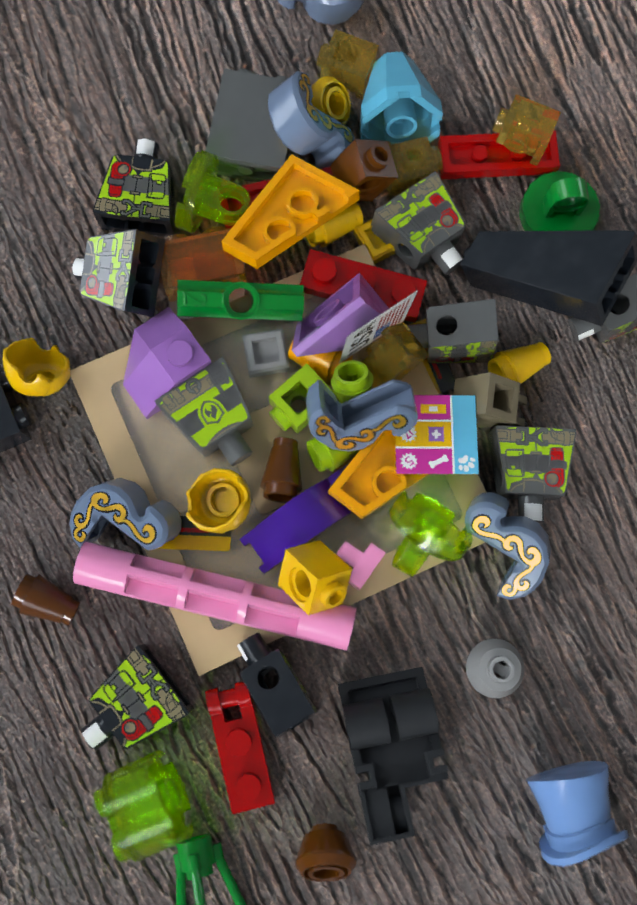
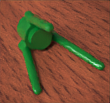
M208 833L193 836L176 843L177 853L173 854L176 868V905H186V876L187 880H192L195 905H206L202 878L214 873L212 866L214 863H216L235 905H247L224 858L221 842L212 843L211 834Z

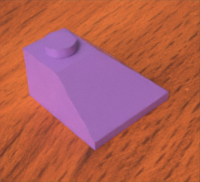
M359 273L296 324L291 351L297 357L342 351L347 336L387 311L389 307ZM382 335L381 337H379L378 339H376V340L373 341L372 343L377 342V341L380 340L384 335Z

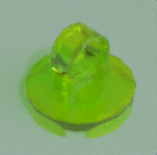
M201 150V152H197L193 157L182 183V187L186 188L184 204L177 202L176 228L195 233L204 217L225 225L234 226L250 206V196L244 187L217 177L219 166L217 155ZM226 198H235L241 202L242 207L237 211H227L220 203Z
M402 492L389 510L392 522L405 536L394 555L392 567L410 577H413L418 572L429 555L454 562L461 560L472 545L473 538L467 532L466 526L460 531L452 522L456 515L438 501L424 494L416 493L413 499H410L407 492Z

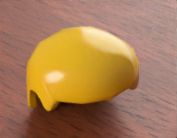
M26 338L12 342L3 350L2 360L5 376L11 387L21 394L27 396H48L59 392L71 377L70 360L59 351L56 345H53L50 350H44L40 348L34 338Z
M214 468L202 473L192 484L191 488L186 491L188 500L186 517L200 530L222 534L238 528L249 514L251 507L249 486L244 478L231 469Z

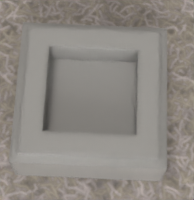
M283 328L242 335L249 378L290 371Z

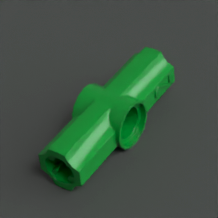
M178 279L177 316L302 321L304 285ZM237 288L245 289L251 295V306L245 312H235L229 305V296Z

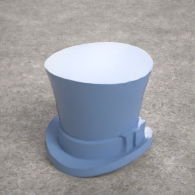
M602 761L577 762L556 767L526 779L546 823L543 825L545 833L540 837L539 845L541 855L547 863L554 866L573 865L602 853L629 838L627 829L617 832L615 820L611 818L609 766L607 763Z

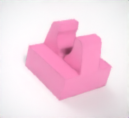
M345 541L336 555L352 568L348 584L359 590L381 561L385 552L371 543L363 553Z

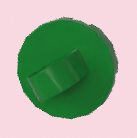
M554 171L541 175L530 184L520 202L519 218L524 231H593L599 220L600 203L595 190L585 179L570 172Z

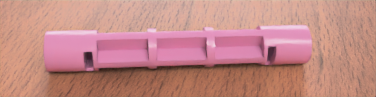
M85 542L82 545L73 572V582L75 584L342 650H347L356 614L355 607L339 605L335 608L308 615L281 589L90 542Z

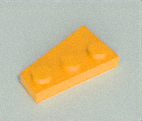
M291 154L222 239L223 250L253 268L259 269L359 201L360 190Z
M385 430L374 443L359 450L329 488L328 494L359 518L363 519L430 474H396L395 436L392 435L391 430Z

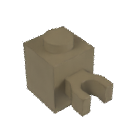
M491 372L455 379L453 395H475L477 427L484 428L496 425L525 426V419L517 417L518 406L527 405V397L519 394V382Z

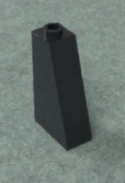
M628 230L479 231L472 245L468 246L464 251V259L460 265L472 287L602 326L637 263L636 232Z

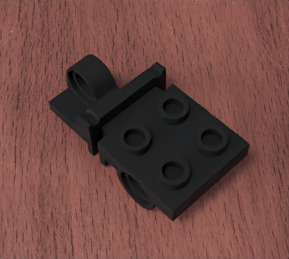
M423 666L339 683L338 690L355 774L368 772L369 781L360 782L357 786L370 846L413 837L415 832L405 788L449 779L447 764L436 767L434 765L433 758L442 757L445 753L441 747L438 734L437 712L432 693L427 688Z

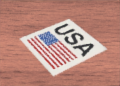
M417 291L347 336L339 364L402 323Z

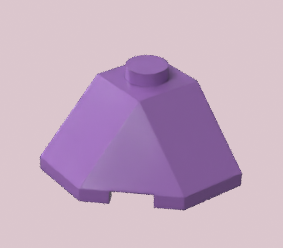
M167 307L134 329L123 386L146 419L160 411L155 403L156 399L206 368L212 362L187 326Z

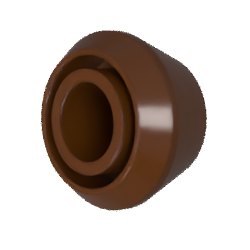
M330 823L314 825L311 831L304 835L295 860V867L305 879L316 882H332L344 879L351 874L357 864L356 856L346 834L338 830L336 825Z

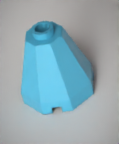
M387 52L377 59L372 67L361 104V139L388 141L392 155H394L392 148L404 147V154H414L439 137L440 120L442 121L443 116L441 100L409 56L404 52Z

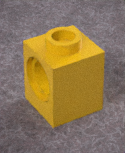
M321 540L285 549L278 586L308 615H312L343 604L352 568Z

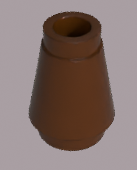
M278 437L273 440V447L271 448L260 483V487L264 489L263 497L273 502L287 503L302 491L297 440L287 437Z
M27 573L21 581L11 605L20 609L19 614L63 623L69 626L81 602L74 600L73 597L39 574L37 577H34Z

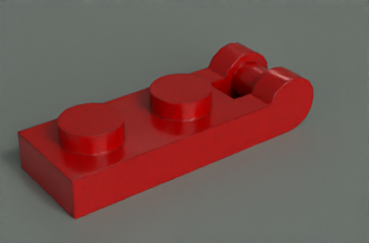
M244 681L235 683V688L220 691L217 687L206 690V703L212 721L232 815L275 804L276 799L253 698ZM239 705L242 717L226 720L224 709Z

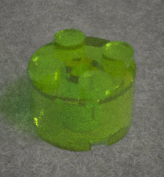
M156 750L107 773L103 778L102 788L94 792L96 809L103 818L107 817L113 833L111 838L112 848L120 862H125L129 859L140 862L191 838L193 835V822L185 824L184 812L191 809L186 788L174 764L170 762L164 765L159 760L165 755L161 750Z

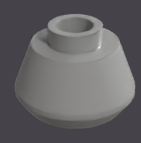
M487 639L475 645L470 651L466 661V674L470 684L480 694L490 698H503L512 694L520 686L524 676V662L519 651L511 643L501 639ZM499 661H503L505 666L499 664ZM494 673L499 674L500 678H497Z

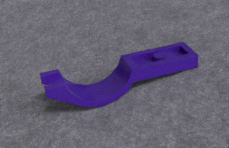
M348 464L291 499L240 538L244 547L251 544L264 564L259 567L263 574H266L283 562L285 549L306 544L336 522L353 513L328 494L329 488Z

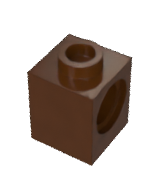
M355 139L330 164L334 177L360 190L359 201H373L398 178L388 141Z

